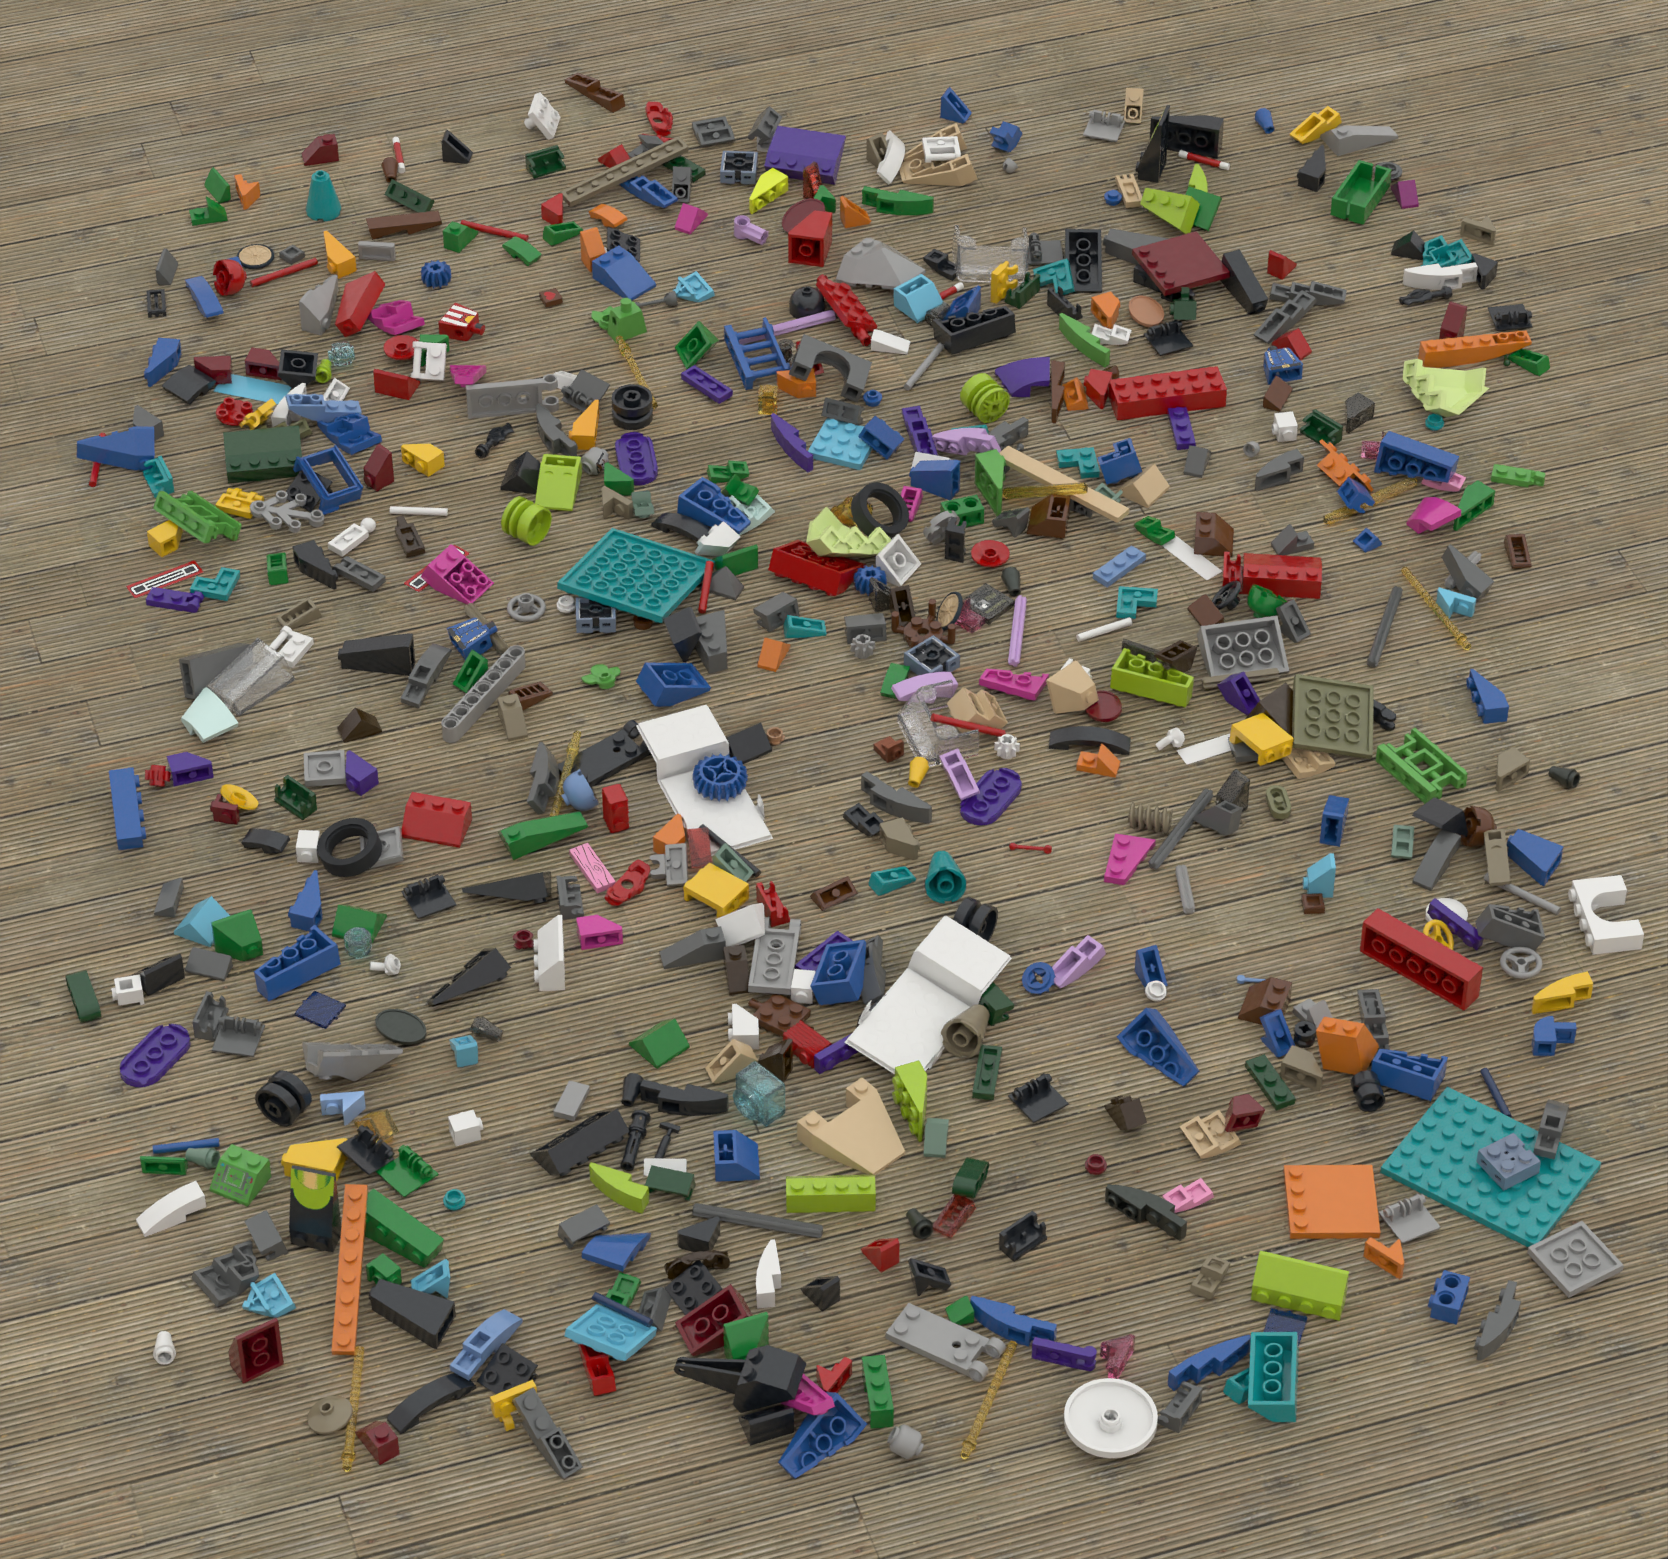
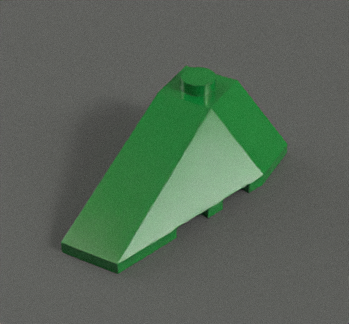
M579 811L515 823L499 830L498 834L511 858L516 860L586 829L588 824Z

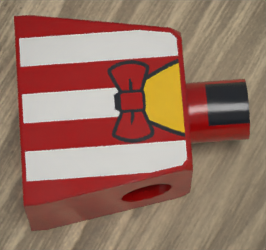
M454 303L438 322L439 335H447L449 339L468 341L474 333L483 335L485 332V325L479 323V314L458 303Z

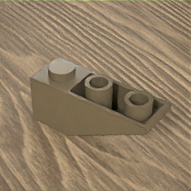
M1505 829L1488 830L1484 832L1489 884L1490 886L1511 884Z

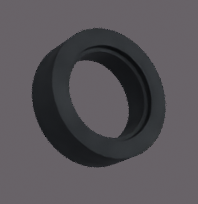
M880 482L869 483L852 499L851 513L858 528L867 536L875 528L880 527L890 539H893L908 524L909 512L904 499L894 488ZM868 498H876L888 507L893 517L892 526L882 525L872 517L867 507Z
M347 818L332 824L322 833L318 840L317 851L325 869L330 874L338 877H352L369 870L378 861L382 853V842L371 822L362 818ZM363 836L368 839L366 847L353 857L337 859L332 856L334 847L346 838Z

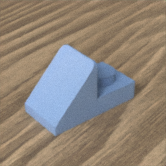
M364 1091L320 1094L322 1115L343 1114L344 1126L366 1109Z

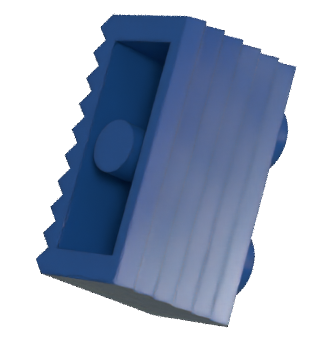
M874 416L864 426L858 436L887 460L899 449L904 441L899 432L894 431L884 420L879 419L877 416Z

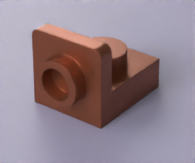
M889 736L874 743L873 750L884 761L889 763L904 756V741L902 739L895 741Z

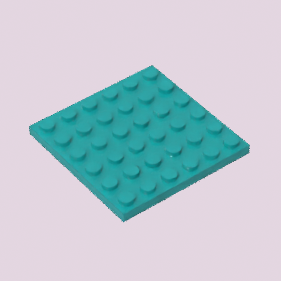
M611 528L557 582V589L599 602L602 605L617 608L620 611H626L636 616L662 623L663 619L668 617L702 582L706 562L712 561L714 569L715 561Z

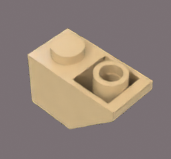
M1126 88L1125 123L1141 124L1144 89Z

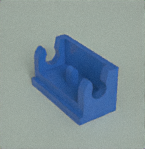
M1350 477L1345 480L1337 491L1349 509L1353 508L1360 513H1365V510L1360 508L1362 503H1366L1369 506H1373L1375 503L1367 489Z

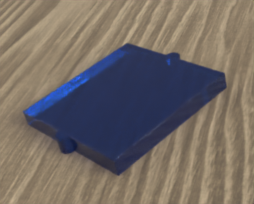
M314 990L306 1000L302 1001L303 1004L296 1010L295 1016L327 1029L334 1020L338 1019V1015L346 1007V1004Z
M1271 1308L1263 1332H1297L1299 1347L1308 1317L1294 1314L1291 1311L1286 1312Z

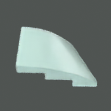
M758 494L750 506L741 504L733 495L729 497L731 504L735 508H739L751 521V524L738 535L752 530L775 513L772 507Z
M207 687L202 690L181 717V721L190 735L196 733L202 743L238 727V722L230 710Z

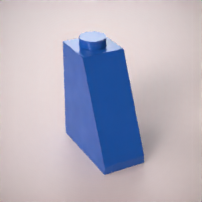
M919 461L915 467L911 468L909 473L911 486L951 500L960 490V461Z
M1329 795L1322 815L1321 844L1340 847L1348 815L1349 798Z
M1517 829L1514 835L1509 836L1506 844L1509 847L1508 857L1542 886L1546 885L1562 860L1564 846Z

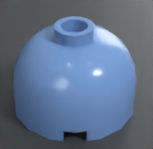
M580 769L567 776L563 783L564 794L561 795L567 806L571 804L576 810L586 811L599 805Z

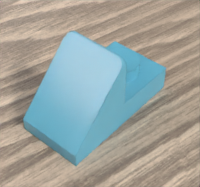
M1438 588L1436 605L1447 621L1453 612L1472 618L1475 611L1476 598Z
M471 1035L449 1039L451 1049L455 1054L457 1067L478 1063L477 1041Z
M444 1259L411 1280L412 1289L428 1294L437 1291L445 1298H448L450 1284L449 1261Z

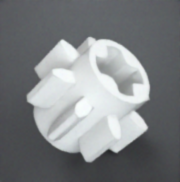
M1005 734L998 737L994 750L997 751V756L1003 759H1011L1016 757V752L1020 751V743H1017L1016 737Z

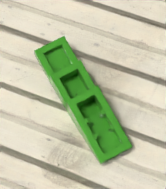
M1063 313L1059 314V330L1066 339L1088 358L1103 367H1107L1110 364V349L1100 345V338L1090 334V327Z

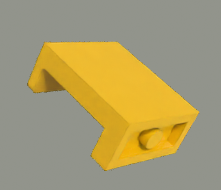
M1261 713L1232 724L1229 741L1234 745L1240 742L1247 744L1258 754L1257 764L1263 766L1290 755L1294 738L1268 716Z
M710 862L704 868H701L691 880H688L683 887L685 901L688 902L693 897L716 909L717 918L735 912L749 899L748 883Z

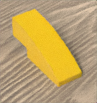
M1329 106L1325 107L1319 114L1313 112L1290 133V136L1302 144L1319 139L1321 134L1335 129L1342 123L1340 114Z
M1588 971L1562 978L1542 989L1533 998L1532 1014L1574 1008V1001L1591 998L1593 982Z

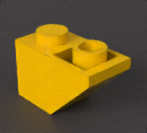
M403 444L401 446L402 461L428 477L445 466L444 452L432 444Z
M168 520L148 530L149 547L161 557L178 550L183 529L171 520Z

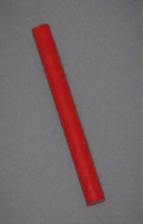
M461 220L460 223L477 231L512 239L516 236L526 242L529 239V236L466 220Z
M316 258L298 263L250 280V285L255 287L315 266L318 264Z
M100 433L99 436L104 437L106 434ZM93 462L89 486L91 487L97 485L101 463Z
M934 713L931 715V721L996 737L1006 734V731Z

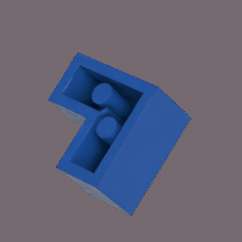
M1131 438L1113 443L1114 452L1097 457L1106 484H1115L1121 479L1135 477L1138 473L1142 472Z

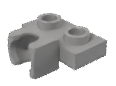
M686 843L665 845V855L650 856L653 864H660L658 869L650 871L653 879L667 878L668 887L684 886L688 881Z

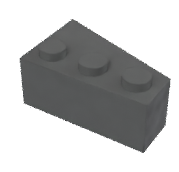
M725 610L696 617L702 634L695 646V650L706 670L711 674L728 669Z
M1489 904L1475 921L1479 936L1498 942L1503 946L1506 945L1511 948L1522 946L1535 951L1545 939L1538 909H1533L1530 912L1525 911L1521 907H1518L1517 910H1511L1509 906Z

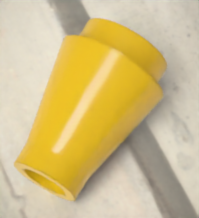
M915 757L910 761L909 786L914 788L920 786L921 781L929 770V763L925 758Z

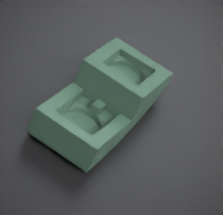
M1393 826L1391 857L1412 859L1414 826Z

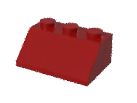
M412 792L405 806L401 829L402 838L460 848L472 821L471 802Z

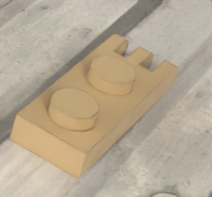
M1125 174L1122 175V179L1119 175H1116L1115 181L1119 192L1122 194L1125 207H1141L1142 195L1134 175L1129 174V178H1127Z

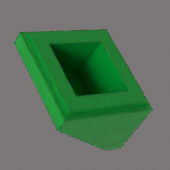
M968 1296L960 1298L945 1308L949 1321L957 1325L974 1322V1310Z

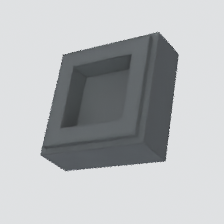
M291 245L280 251L279 256L292 265L303 259L305 252Z

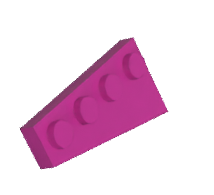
M450 365V374L455 384H460V387L475 384L486 373V365Z
M804 1374L795 1399L781 1403L811 1415H822L828 1412V1409L835 1407L833 1398Z

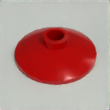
M408 335L394 336L384 343V353L396 360L410 359L414 357L413 342L418 340Z
M996 540L978 542L971 550L972 559L977 564L985 567L1003 565L1010 556L1009 548L1004 543Z

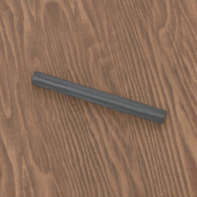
M1394 586L1392 588L1367 659L1369 667L1375 668L1378 665L1402 596L1403 589L1401 587Z
M1205 788L1157 849L1148 861L1151 869L1157 870L1194 823L1193 817L1204 810L1213 798V791L1211 789Z
M695 1203L692 1210L694 1216L711 1219L718 1216L720 1221L821 1238L823 1234V1226L819 1224Z

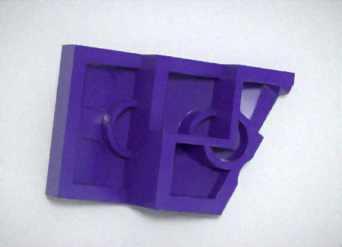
M1050 357L1028 358L1008 363L995 369V376L1001 379L1002 385L1008 390L1011 397H1030L1031 386H1049Z

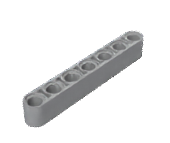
M519 645L509 647L441 721L442 737L445 742L455 743L460 740L524 670L526 666L525 650Z

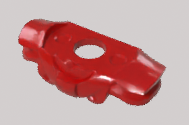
M647 102L645 107L646 115L653 131L657 135H662V137L670 135L673 124L672 113L668 111V108H663L660 102ZM659 119L662 123H656L653 120Z
M635 860L612 887L608 888L605 900L610 905L619 906L635 895L640 894L645 888L644 885L650 873V866L642 860ZM629 881L633 884V887L626 889L621 883Z

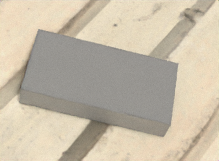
M359 241L358 243L359 259L395 261L396 259L395 243Z
M569 1080L553 1111L554 1116L575 1121L590 1092V1086Z

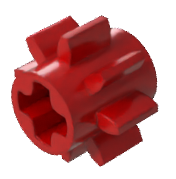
M151 765L150 770H145L144 780L149 781V786L164 787L165 782H170L171 772L166 771V766Z

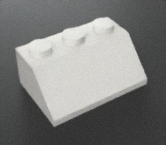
M557 915L538 930V939H534V952H538V955H534V967H538V970H534L535 983H539V991L565 990L562 915Z

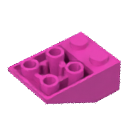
M452 544L428 564L420 576L434 590L467 605L474 603L494 584L491 579Z

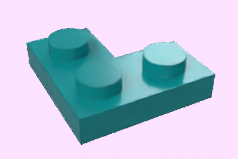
M1067 258L1033 269L1034 275L1036 273L1040 275V287L1054 283L1056 294L1058 286L1063 289V295L1075 292L1070 263Z
M1094 447L1056 450L1059 468L1078 467L1081 479L1100 477Z
M221 567L215 579L196 576L190 587V593L199 591L206 598L227 601L240 578V570Z
M1119 586L1116 618L1126 619L1130 617L1131 619H1136L1137 606L1156 608L1158 589Z

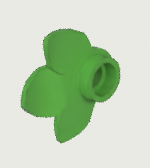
M609 306L603 312L592 311L591 318L599 323V327L604 330H608L612 306Z
M597 664L591 667V674L582 676L581 680L590 685L598 684L601 689H609L615 685L616 677L620 675L621 671L618 667L608 668L606 665Z

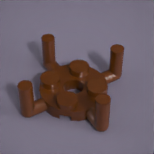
M929 599L928 616L926 619L913 617L911 622L905 627L899 625V612L894 611L891 613V630L895 633L904 634V641L906 640L910 649L933 635L949 645L955 643L956 637L955 624L948 625V636L943 635L941 623L934 621L936 618L935 599Z

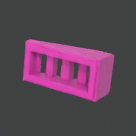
M903 486L902 498L905 503L913 504H906L907 508L911 509V511L908 510V522H912L921 504L923 492L920 488Z

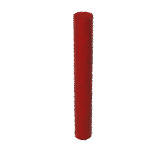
M707 561L698 608V612L701 614L706 613L714 565L712 561Z

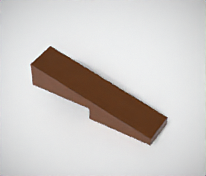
M575 73L565 79L567 85L612 113L626 106L622 93L602 87L598 79L580 73Z
M439 211L366 218L372 240L406 229L409 235L442 225Z
M1051 360V423L1056 424L1064 402L1065 386H1062L1065 377V362Z

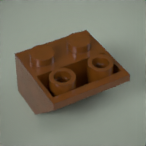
M1051 494L1033 505L1027 534L1065 538L1070 515L1071 496Z

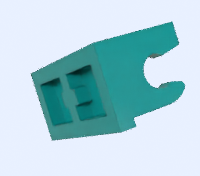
M162 456L146 461L144 463L145 467L153 465V467L144 470L143 476L154 498L157 497L159 491H165L168 494L175 493L173 478Z

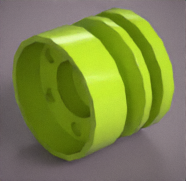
M979 373L971 377L964 384L960 392L962 404L983 423H991L998 420L1006 412L1010 403L1008 392L986 373Z
M518 496L509 502L502 515L501 528L504 533L514 538H519L520 541L535 546L545 538L550 529L552 521L551 512L539 504H534L532 501Z

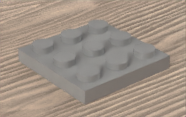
M1583 1221L1528 1247L1527 1252L1568 1298L1622 1272L1624 1267L1619 1259Z

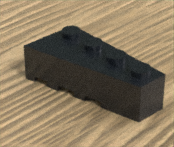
M1007 306L983 310L982 314L966 313V317L956 318L954 315L949 316L948 320L945 321L933 319L934 339L938 343L943 344L944 348L951 355L958 354L961 351L975 348L978 345L990 343L993 340L1016 333L1015 314Z

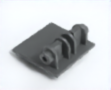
M1031 233L1029 241H1024L1028 265L1051 264L1063 260L1060 240L1039 241V235Z
M581 369L571 386L562 387V401L584 412L594 400H599L600 402L610 384Z
M227 1015L220 1016L219 1025L221 1027L212 1051L254 1057L265 1024L259 1022L258 1019L252 1020L243 1017L241 1021L240 1017H236L235 1020L234 1017Z

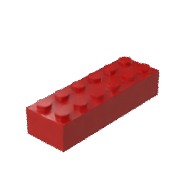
M1218 366L1109 380L1108 398L1117 421L1168 414V408L1186 407L1187 411L1226 407L1227 388Z
M1379 908L1363 921L1360 952L1463 1011L1479 997L1482 966Z

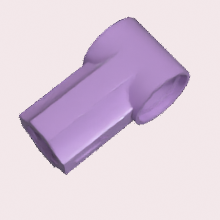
M740 215L734 219V236L737 239L748 238L760 245L766 242L768 231L751 224L747 216Z

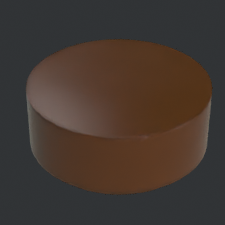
M636 615L633 617V625L639 630H647L653 625V621Z

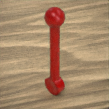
M1011 842L1009 844L1010 850H1037L1044 851V853L1050 854L1052 852V847L1050 845L1038 847L1016 845V843Z

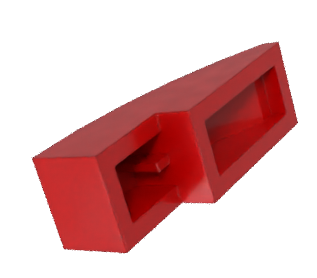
M578 1344L593 1395L616 1391L615 1376L609 1364L608 1354L594 1351L591 1347L584 1344Z

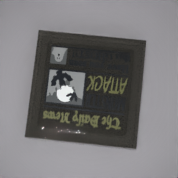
M985 583L963 599L962 609L989 625L1014 607L1015 601Z

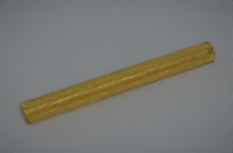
M1082 482L1006 487L1003 489V497L1011 499L1043 497L1051 494H1086L1088 492V485Z

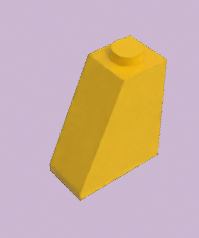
M341 1138L290 1145L287 1153H284L281 1159V1166H284L285 1176L291 1177V1167L295 1165L335 1173L337 1182L348 1158L337 1146L348 1139Z

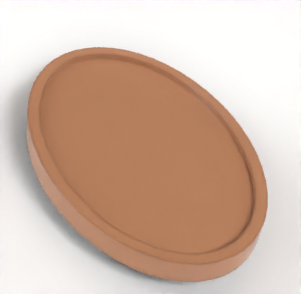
M1143 295L1135 296L1130 300L1129 313L1137 323L1145 327H1153L1163 323L1164 310L1156 300Z

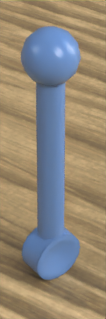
M1244 975L1237 976V982L1239 984H1243L1245 982L1259 983L1263 980H1266L1257 978H1245Z

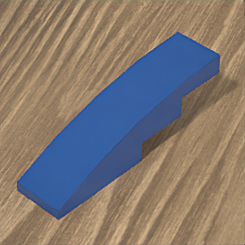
M636 176L619 184L629 193L655 206L665 208L678 201V198L658 181H649L645 176Z
M203 276L185 280L186 287L190 290L192 299L197 304V309L206 318L224 314L215 293Z
M1245 1335L1224 1341L1184 1360L1169 1371L1168 1387L1175 1391L1180 1387L1182 1381L1187 1382L1189 1379L1197 1384L1211 1372L1220 1377L1250 1353L1251 1336Z

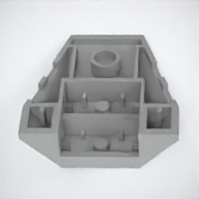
M865 238L844 255L836 276V282H843L849 286L866 284V287L872 288V285H881L882 289H894L910 279L926 273V271L895 248L881 241Z
M302 1042L306 1069L313 1073V1076L319 1077V1079H332V1076H341L355 1082L403 1054L402 1048L392 1044L364 1043V1045H353L351 1043Z

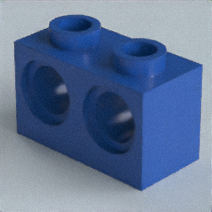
M1446 1270L1443 1271L1441 1278H1437L1435 1281L1434 1291L1436 1293L1435 1295L1431 1294L1428 1302V1308H1431L1430 1318L1457 1325L1468 1293L1470 1277Z

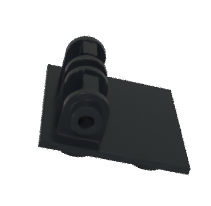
M607 227V252L619 245L640 262V239L634 235H628L617 229Z
M1523 304L1488 307L1497 331L1533 327L1530 321L1532 312L1526 310Z
M1181 320L1170 321L1169 324L1165 322L1164 325L1161 323L1153 327L1151 326L1147 329V333H1144L1145 338L1160 356L1193 347V344L1180 329L1183 326Z
M301 470L286 490L288 494L287 500L293 501L297 494H304L307 497L306 504L300 507L312 512L320 501V497ZM315 472L328 494L333 493L330 487L333 482Z
M436 874L430 877L429 881L427 878H424V883L419 880L416 883L408 884L401 891L418 919L457 906L443 884L445 882L443 875Z
M1048 1073L1041 1074L1036 1080L1031 1079L1030 1082H1026L1025 1085L1019 1088L1016 1087L1008 1095L1011 1101L1033 1123L1069 1105L1050 1085L1052 1077Z
M361 1125L357 1129L358 1134L337 1146L346 1157L368 1175L394 1160L393 1156L395 1153L393 1148L383 1142V1139L378 1140L379 1136L377 1134L374 1135V1132L368 1126L364 1127Z
M701 1260L695 1261L665 1287L666 1291L685 1315L723 1289Z
M502 1343L477 1379V1382L498 1394L528 1381H535L538 1377L535 1371L538 1365Z

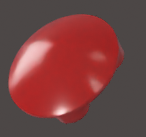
M232 397L225 398L223 403L216 409L217 419L231 426H238L247 414L253 413L251 402L234 400Z

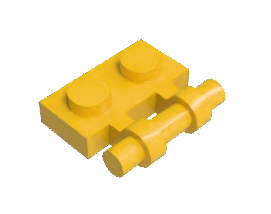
M228 488L226 494H222L215 506L225 513L251 519L253 515L250 511V504L257 500L264 501V496L258 495L256 492H244L240 488Z

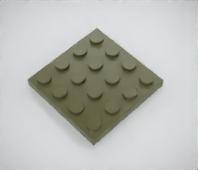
M1295 674L1293 682L1292 737L1294 739L1292 748L1371 759L1373 756L1374 686Z

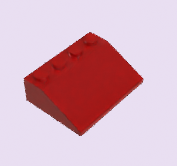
M796 540L773 548L768 570L774 572V575L777 577H788L794 583H804L810 589H820L825 591L826 595L835 597L844 593L854 582V576L858 568H864L866 564L847 557L818 556L806 542Z
M1244 553L1242 594L1248 595L1252 585L1256 584L1272 591L1276 596L1320 599L1322 584L1321 558Z

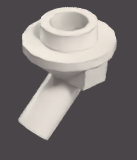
M1179 728L1168 730L1167 736L1157 742L1156 746L1161 750L1171 743L1173 747L1179 748L1185 740L1184 734Z
M393 954L387 955L384 963L370 962V970L385 971L387 975L398 974L401 967L399 959Z

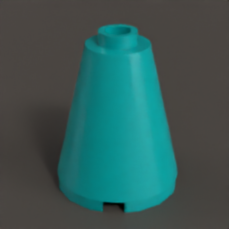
M319 170L313 173L311 177L306 214L315 221H318L317 218L323 219V221L333 220L340 215L341 204L330 175L323 170Z
M938 851L932 855L925 880V890L928 897L940 904H945V901L955 902L966 891V878L950 853L946 851Z

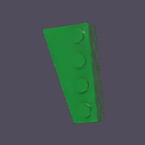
M374 1188L368 1193L365 1237L426 1268L441 1252L444 1239Z

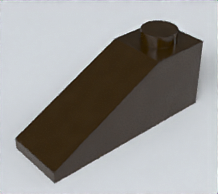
M1179 640L1155 653L1154 657L1165 666L1185 673L1192 668L1198 647Z

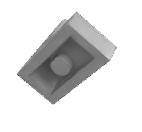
M1309 998L1293 1007V1014L1301 1021L1313 1023L1316 1029L1323 1017L1333 1018L1325 1000L1315 1003Z

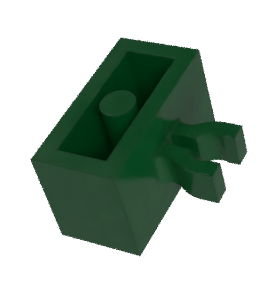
M1181 287V299H1173V303H1170L1169 314L1173 315L1174 320H1196L1197 301L1189 299V287Z

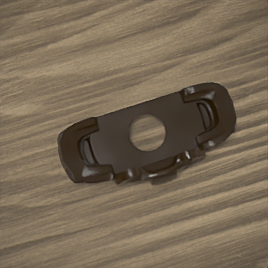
M698 1251L683 1255L666 1263L664 1269L668 1278L673 1280L692 1265L694 1261L703 1260L702 1263L706 1268L713 1267L717 1270L729 1268L730 1260L728 1251Z

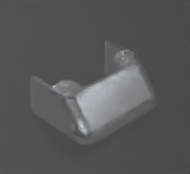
M955 225L952 253L957 279L964 282H991V273L1000 264L1008 261L1009 267L1018 265V272L1014 275H1008V282L1016 279L1018 283H1023L1029 266V241L1026 227H1023L1021 237L1013 239L1011 247L976 246L975 240L970 236H960L959 225Z
M952 680L920 687L897 713V722L914 756L925 758L929 763V767L940 765V755L957 748L963 759L978 756V729L958 734L953 726L943 725L938 727L936 722L931 721V710L948 707L947 702L953 697Z

